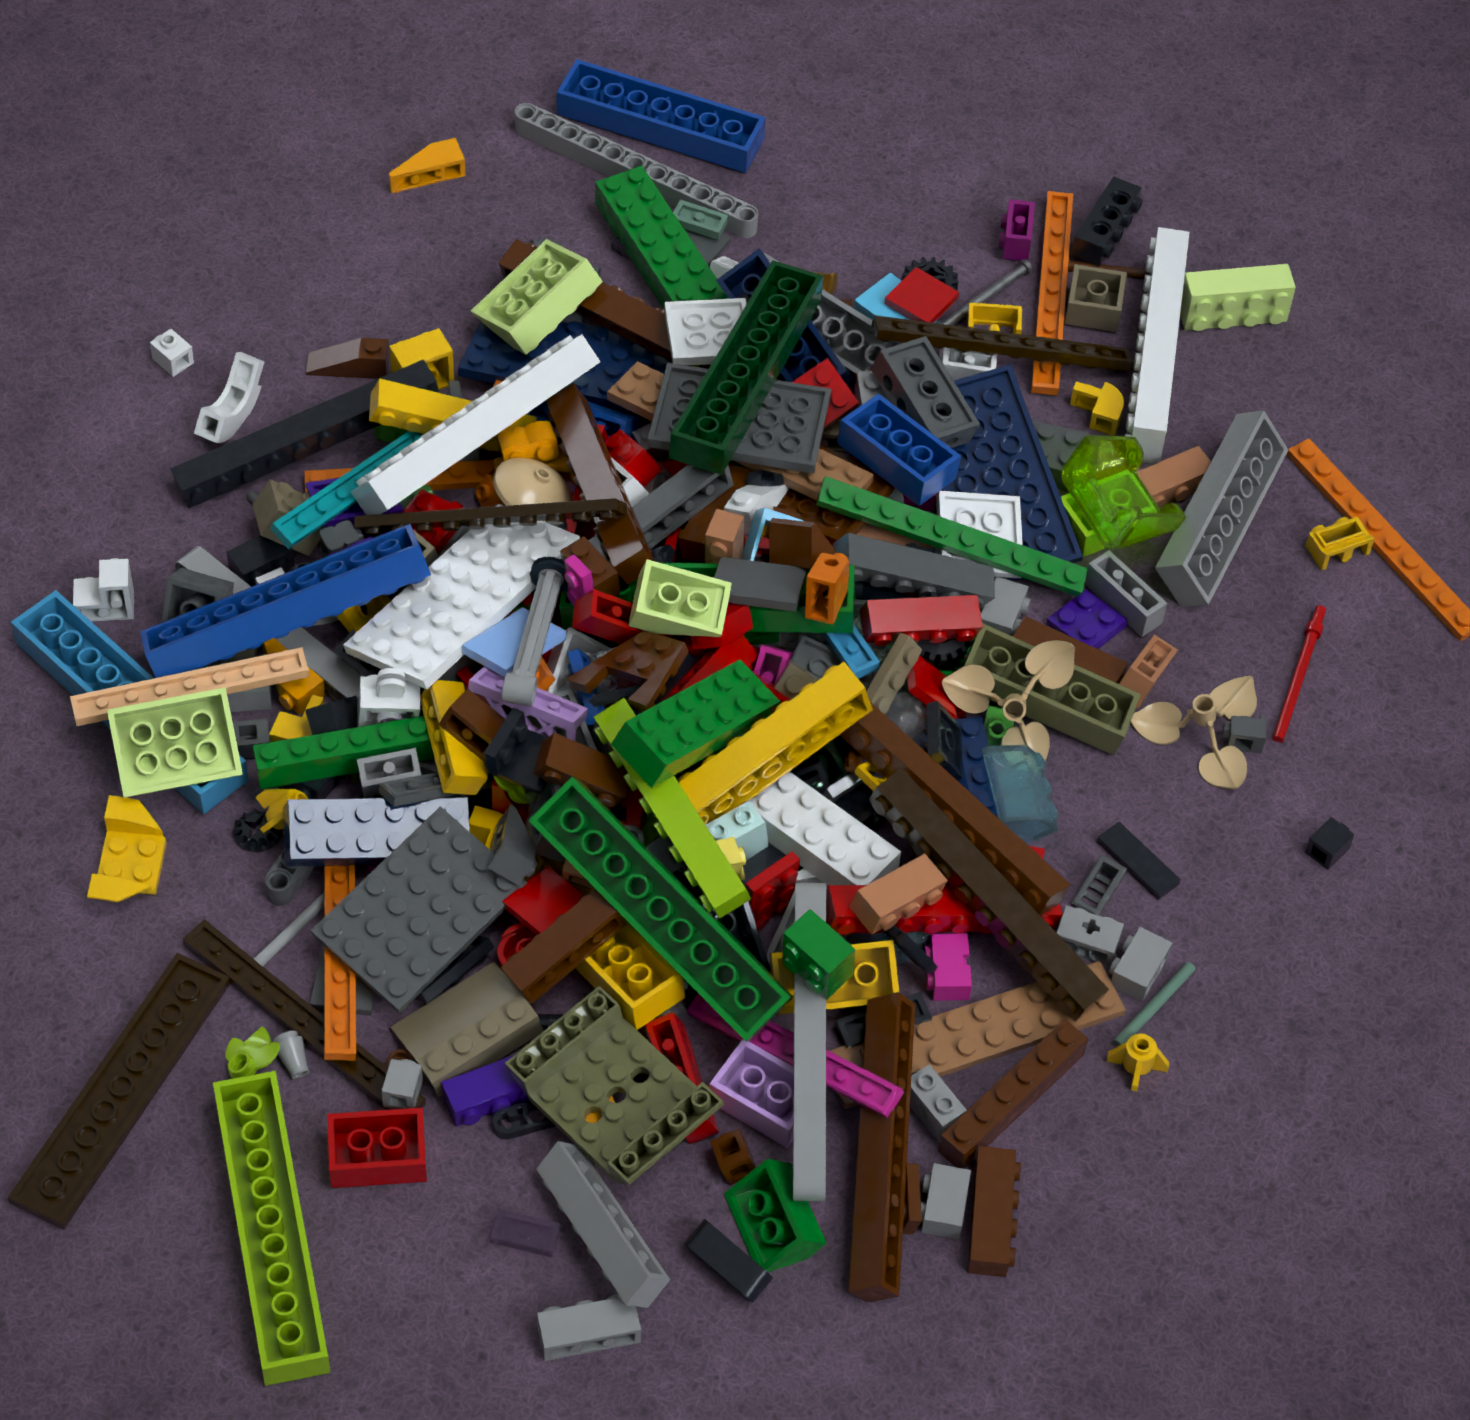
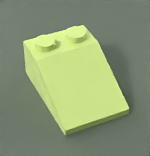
M647 559L638 576L628 626L656 634L721 637L732 583Z

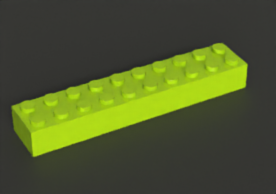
M276 1071L213 1082L265 1386L331 1373Z

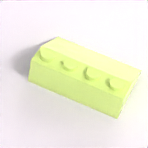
M546 239L471 310V313L510 346L526 355L534 350L546 335L553 332L566 316L572 314L586 297L591 296L603 281L586 258Z
M226 687L107 709L124 798L243 775Z

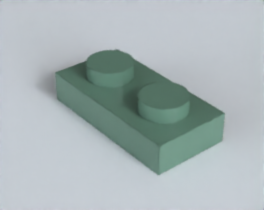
M683 200L679 201L673 212L684 229L717 240L721 237L729 218L727 214Z

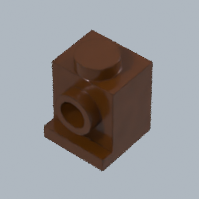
M739 1128L726 1132L710 1141L720 1170L730 1185L738 1183L757 1167L747 1140Z

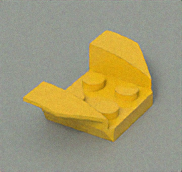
M109 795L104 816L107 829L98 874L92 873L87 898L117 903L138 893L156 895L167 844L163 831L139 800Z

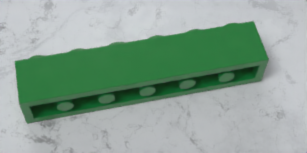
M424 716L253 745L260 789L359 772L357 759L416 748L419 762L435 759Z

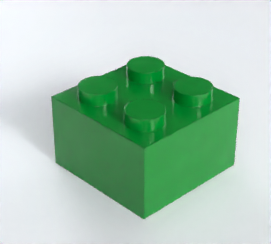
M809 909L783 933L782 959L785 967L793 974L798 973L805 979L806 985L813 993H820L828 999L853 976L855 948L815 912Z

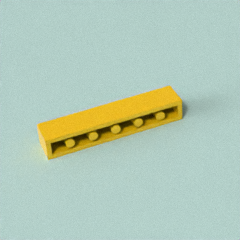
M379 378L370 394L369 421L380 423L384 426L406 429L409 432L425 434L453 414L462 410L463 407L472 401ZM525 414L508 427L518 426L524 428L526 425L536 422L537 417ZM497 435L479 447L485 448L488 451L499 452Z

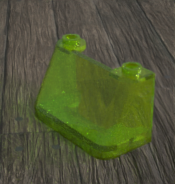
M1085 435L1064 464L1062 480L1104 548L1108 550L1122 549L1175 531L1182 525L1187 518L1182 509L1175 503H1167L1159 509L1138 476L1137 471L1143 463L1144 453L1135 437Z

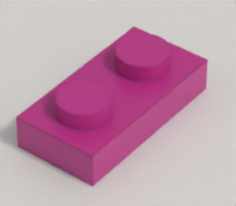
M573 554L564 560L566 568L564 577L568 584L567 597L575 605L577 599L594 588L592 572Z

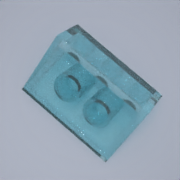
M1027 745L986 746L982 748L999 819L1026 843L1034 842L1058 831L1056 821L1058 812L1055 805L1051 802L1050 793H1052V788L1044 774L1043 769L1046 765L1042 755L1039 752L1033 751Z

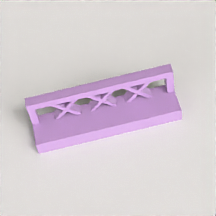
M485 666L469 680L468 689L475 695L480 694L484 696L490 707L506 719L508 716L501 707L503 704L511 707V709L521 710L524 712L528 729L547 737L556 733L553 727L557 726L567 730L566 738L575 741L577 727L587 718L588 708L537 688L532 707L502 702L505 677ZM527 716L536 717L542 727L533 726Z

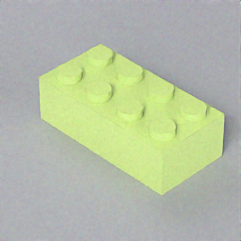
M1279 264L1186 272L1180 311L1184 330L1202 331L1208 328L1227 329L1231 326L1245 325L1251 327L1256 324H1280L1287 322L1296 288L1289 265Z

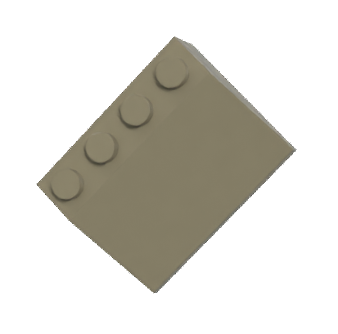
M495 962L487 965L390 1027L404 1049L412 1056L413 1061L422 1065V1074L438 1098L442 1096V1081L494 1063L543 1032L539 1017L534 1009Z

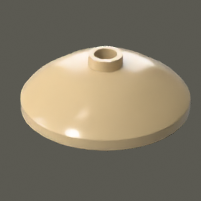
M511 458L505 460L498 466L493 476L495 491L506 506L567 502L573 499L571 490L563 477L553 468L538 460L530 458Z

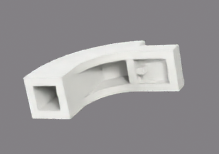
M242 352L236 353L224 391L214 404L201 408L194 434L215 443H222L233 437L251 413L262 387L258 385L264 361Z

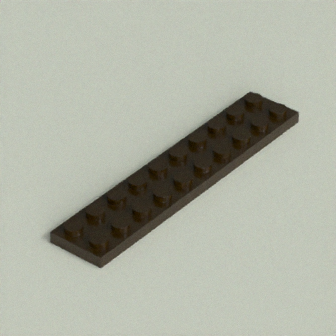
M176 953L8 1196L10 1204L63 1230L66 1228L231 984L229 976Z

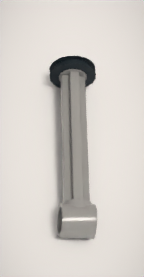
M545 556L536 559L532 564L530 578L536 585V590L513 671L511 673L507 672L505 676L502 702L532 707L534 704L538 683L536 674L558 594L568 589V584L564 577L566 573L565 561L562 559Z

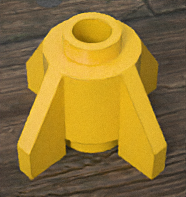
M265 789L255 797L264 809L269 806L266 812L268 822L260 830L265 833L271 827L277 830L284 829L283 807L288 799H308V797L296 789Z
M1144 1033L1135 1034L1126 1043L1108 1051L1106 1062L1122 1064L1123 1062L1124 1068L1133 1074L1131 1091H1137L1140 1075L1147 1074L1151 1069L1168 1072L1169 1061L1158 1049L1154 1039Z

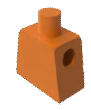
M821 553L807 575L805 618L831 625L834 624L848 590L849 560L846 555L842 553H834L833 555ZM829 590L826 597L824 598L823 593Z

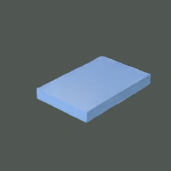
M522 607L462 645V654L505 677L507 672L511 673L513 671L529 610ZM550 623L542 654L566 640V631Z

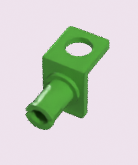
M989 704L984 722L988 745L1002 748L1003 736L1014 725V721H1010L1004 716L1002 706Z

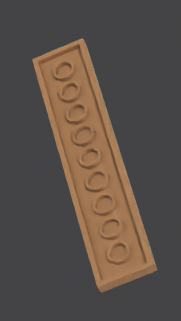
M637 361L607 391V400L652 421L664 374ZM819 449L814 474L735 461L755 471L763 469L782 473L784 484L787 487L816 501L821 482L825 476L864 490L873 482L874 474L822 449Z
M1098 961L1087 966L1109 988V991L1100 1002L1076 1022L1061 1011L1059 1004L1049 993L1044 992L1039 987L1037 981L932 1016L931 1021L914 1026L912 1075L930 1064L935 1072L942 1077L1037 1045L1064 1019L1078 1030L1123 1016L1126 1009L1104 967ZM863 1043L850 1048H846L845 1045L830 1050V1052L863 1068ZM837 1093L844 1109L859 1105L853 1100Z

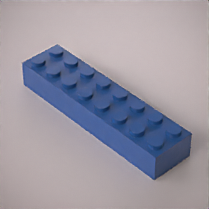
M576 59L557 91L558 115L744 173L748 171L765 139L766 117Z

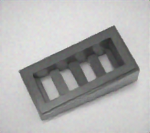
M1101 854L1071 902V905L1099 916L1125 878L1127 868ZM1102 870L1113 876V881L1099 874ZM1097 879L1108 885V889L1106 890L1094 883V880ZM1092 888L1103 895L1102 899L1088 892V889ZM1085 896L1097 903L1096 909L1081 901L1082 898Z

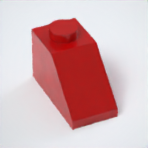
M728 603L721 637L691 636L693 650L723 647L751 630L753 623L750 606Z

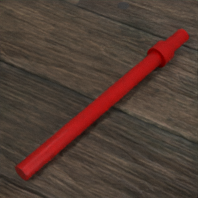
M1322 605L1315 607L1312 619L1307 623L1304 631L1306 637L1272 740L1280 743L1284 741L1316 640L1320 639L1324 628L1322 622L1326 608Z

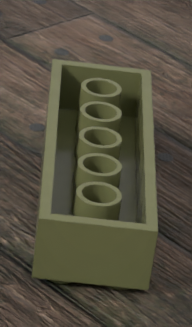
M983 624V628L976 635L963 667L975 664L988 669L995 681L991 692L998 695L1001 699H1005L1010 694L1022 695L1034 676L1026 669L1025 660L1028 653L1035 646ZM1074 664V672L1071 679L1060 688L1049 689L1044 687L1039 679L1036 681L1026 699L1025 716L1114 755L1125 738L1141 694Z

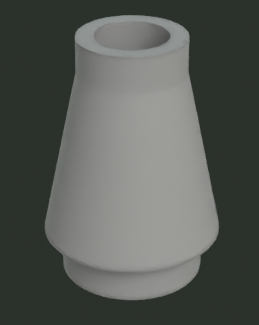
M288 1031L278 1035L274 1039V1042L280 1044L277 1055L289 1071L292 1079L309 1074L303 1037L298 1036L297 1031Z

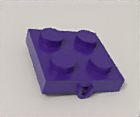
M1085 589L1079 597L1076 596L1047 618V625L1099 649L1127 627V619L1089 590Z

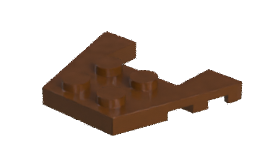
M643 630L571 675L567 681L570 688L590 694L608 675L641 684L642 686L628 698L632 709L644 712L655 706L654 702L657 697L664 695L666 691L665 683L669 676H675L689 651L685 642Z

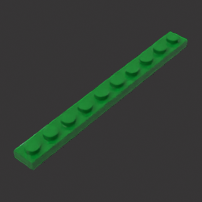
M827 476L821 482L815 504L817 506L1077 597L1083 592L1088 568Z

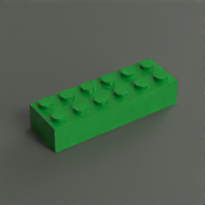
M740 659L627 720L611 745L640 777L653 788L725 747L733 738L743 736L750 731L751 726L756 721L769 717L780 701Z

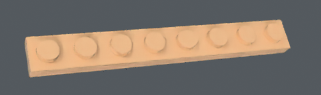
M303 647L78 694L70 696L76 726L109 720L107 709L226 687L227 694L306 678L309 677V669Z

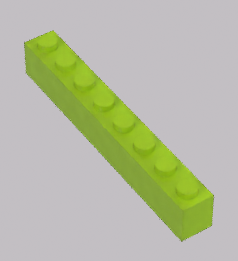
M625 698L593 716L598 724L594 731L603 745L607 742L611 745L624 723L636 716ZM611 745L613 750L609 752V755L617 768L623 765L628 772L623 777L631 790L635 791L638 789L643 797L638 801L646 814L650 815L653 813L658 821L654 823V826L661 838L669 837L673 846L669 847V850L679 864L684 861L688 870L684 874L692 887L695 888L699 885L704 894L699 898L707 911L715 910L718 917L721 918L749 901L751 898L745 886L675 776L651 788Z

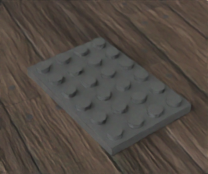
M667 363L648 435L647 447L670 450L671 432L708 369ZM776 380L731 460L814 474L829 407L831 389Z
M440 806L311 930V934L400 1014L505 910V905L502 901L517 889L524 887L527 882L523 879L517 885L488 869L491 850Z

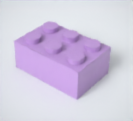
M742 1039L710 1082L709 1088L724 1101V1105L720 1108L721 1110L788 1148L793 1141L794 1067L751 1042H746Z

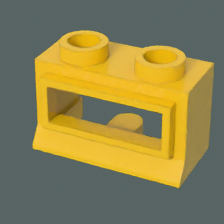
M969 302L967 327L974 328V324L990 325L989 330L1000 332L999 326L1013 327L1014 334H1021L1022 306Z
M1342 517L1334 525L1328 527L1318 525L1314 527L1308 535L1305 546L1320 569L1324 570L1327 568L1330 556L1338 554L1341 561L1346 562L1351 559L1354 548L1359 546L1364 555L1370 554L1374 537L1369 535L1358 517L1351 519Z

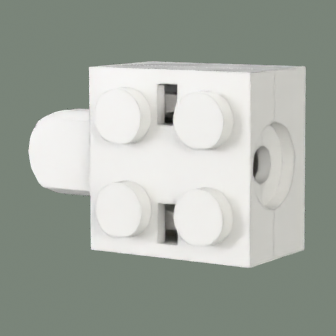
M386 668L380 670L378 675L360 676L357 727L419 717L420 686L407 681L403 670Z

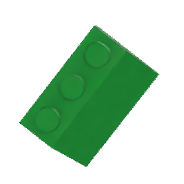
M766 1159L724 1193L751 1258L768 1273L804 1261L827 1244L809 1202L793 1201V1166L789 1162Z

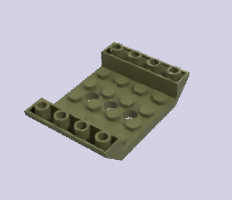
M600 986L505 1062L506 1068L528 1099L612 1181L628 1186L724 1105V1101L705 1083L702 1082L696 1086L622 1016L620 1004ZM639 1073L649 1075L648 1080L643 1083H636L633 1081V1078ZM615 1093L626 1095L625 1099L619 1103L609 1101L610 1097ZM597 1112L602 1115L601 1119L595 1123L586 1121V1117L590 1113Z

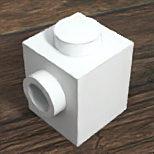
M169 329L162 335H158L150 342L152 359L172 377L194 363L192 346L172 329Z

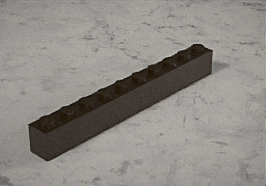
M902 768L876 787L869 799L874 810L879 815L885 817L892 825L895 833L903 837L913 847L918 857L923 854L927 855L948 880L946 884L954 891L956 898L968 906L975 914L978 922L986 926L996 936L997 942L1002 947L1010 951L1017 959L1019 966L1028 971L1038 981L1039 987L1052 996L1064 1014L1070 1016L1076 1022L1100 1002L1109 991V988Z

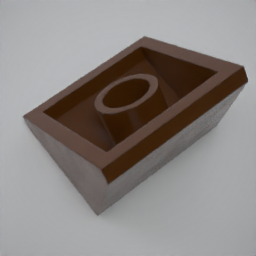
M772 518L770 521L769 563L812 568L821 553L832 555L837 553L814 522Z

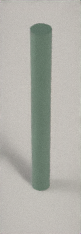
M1186 962L1112 1041L1113 1044L1118 1047L1135 1035L1196 970L1195 966L1190 962Z

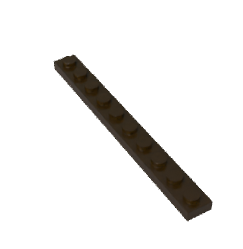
M874 315L871 324L876 339L884 342H909L926 336L932 347L937 349L944 347L953 348L962 352L976 351L986 355H1007L1014 359L1023 357L1039 362L1054 361L1063 365L1077 364L1084 365L1087 368H1108L1116 372L1121 370L1131 371L1134 365L1129 349L876 315Z
M611 498L355 516L354 527L365 531L367 536H380L382 531H393L408 524H411L412 529H416V532L431 533L433 528H441L444 531H458L459 526H467L469 529H484L487 524H493L494 527L507 528L511 527V523L517 522L523 526H535L537 521H546L548 524H562L563 519H572L573 522L584 523L589 522L592 517H599V520L613 521L616 520V516L627 515V503Z
M205 919L182 938L184 946L211 968L229 976L233 986L287 1030L297 1031L298 1036L303 1037V1043L324 1059V1016ZM356 1042L355 1061L325 1060L383 1107L382 1088L388 1067ZM420 1093L415 1108H422L426 1105V1098ZM383 1107L385 1110H392V1109H393V1108Z

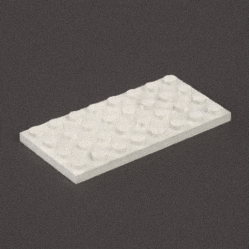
M537 521L535 526H523L517 522L511 523V527L498 528L494 527L493 524H487L484 529H470L428 567L431 573L430 576H427L420 583L409 584L344 643L345 651L347 654L380 669L397 668L403 670L407 681L428 689L464 655L462 654L463 644L500 622L536 588V585L530 578L533 562L545 556L561 559L560 550L580 539V536L543 521Z

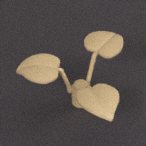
M1052 640L1040 643L1032 648L1026 657L1025 667L1034 676L1022 695L1010 694L1005 699H1001L998 695L991 692L995 685L993 675L985 667L975 664L964 666L942 680V685L949 699L966 712H984L989 706V698L994 699L998 705L1003 706L1004 716L1010 721H1016L1020 727L1014 726L1006 731V735L1003 736L1001 742L1002 751L1012 764L1033 776L1040 770L1047 758L1050 737L1048 731L1041 723L1034 721L1027 725L1024 724L1022 718L1026 714V699L1038 679L1044 687L1049 689L1060 688L1069 682L1074 672L1075 647L1072 643L1066 641Z
M1244 676L1219 685L1210 695H1198L1193 700V709L1187 710V715L1183 721H1181V711L1174 704L1157 702L1135 712L1131 723L1143 738L1158 745H1168L1176 742L1180 736L1179 728L1185 727L1191 718H1193L1196 724L1203 727L1207 726L1214 753L1205 754L1201 758L1199 773L1207 783L1214 787L1230 790L1237 789L1243 784L1247 775L1246 758L1235 746L1230 745L1221 750L1218 749L1213 722L1216 719V715L1217 717L1224 715L1228 720H1231V716L1251 717L1257 707L1253 677Z

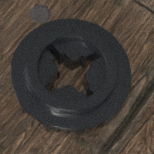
M255 808L252 813L247 814L243 812L242 817L239 820H235L233 836L235 842L241 848L251 852H261L268 850L278 842L281 830L273 827L265 833L258 830L252 836L251 827L256 828L260 824L263 826L268 822L266 818L267 810L259 812Z

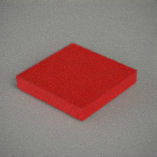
M915 267L885 297L884 304L911 320L934 323L958 299L959 292Z
M919 655L917 662L913 665L907 676L909 693L926 706L927 703L939 701L953 718L957 717L955 704L949 699L942 685V680L947 676Z
M547 866L527 881L524 887L514 891L502 902L508 912L538 935L550 927L560 915L574 907L584 895Z

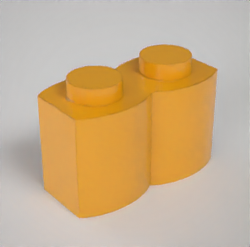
M536 421L526 425L524 428L518 426L508 427L496 434L499 452L503 461L511 458H530L540 462H548L559 456L557 438L549 421Z

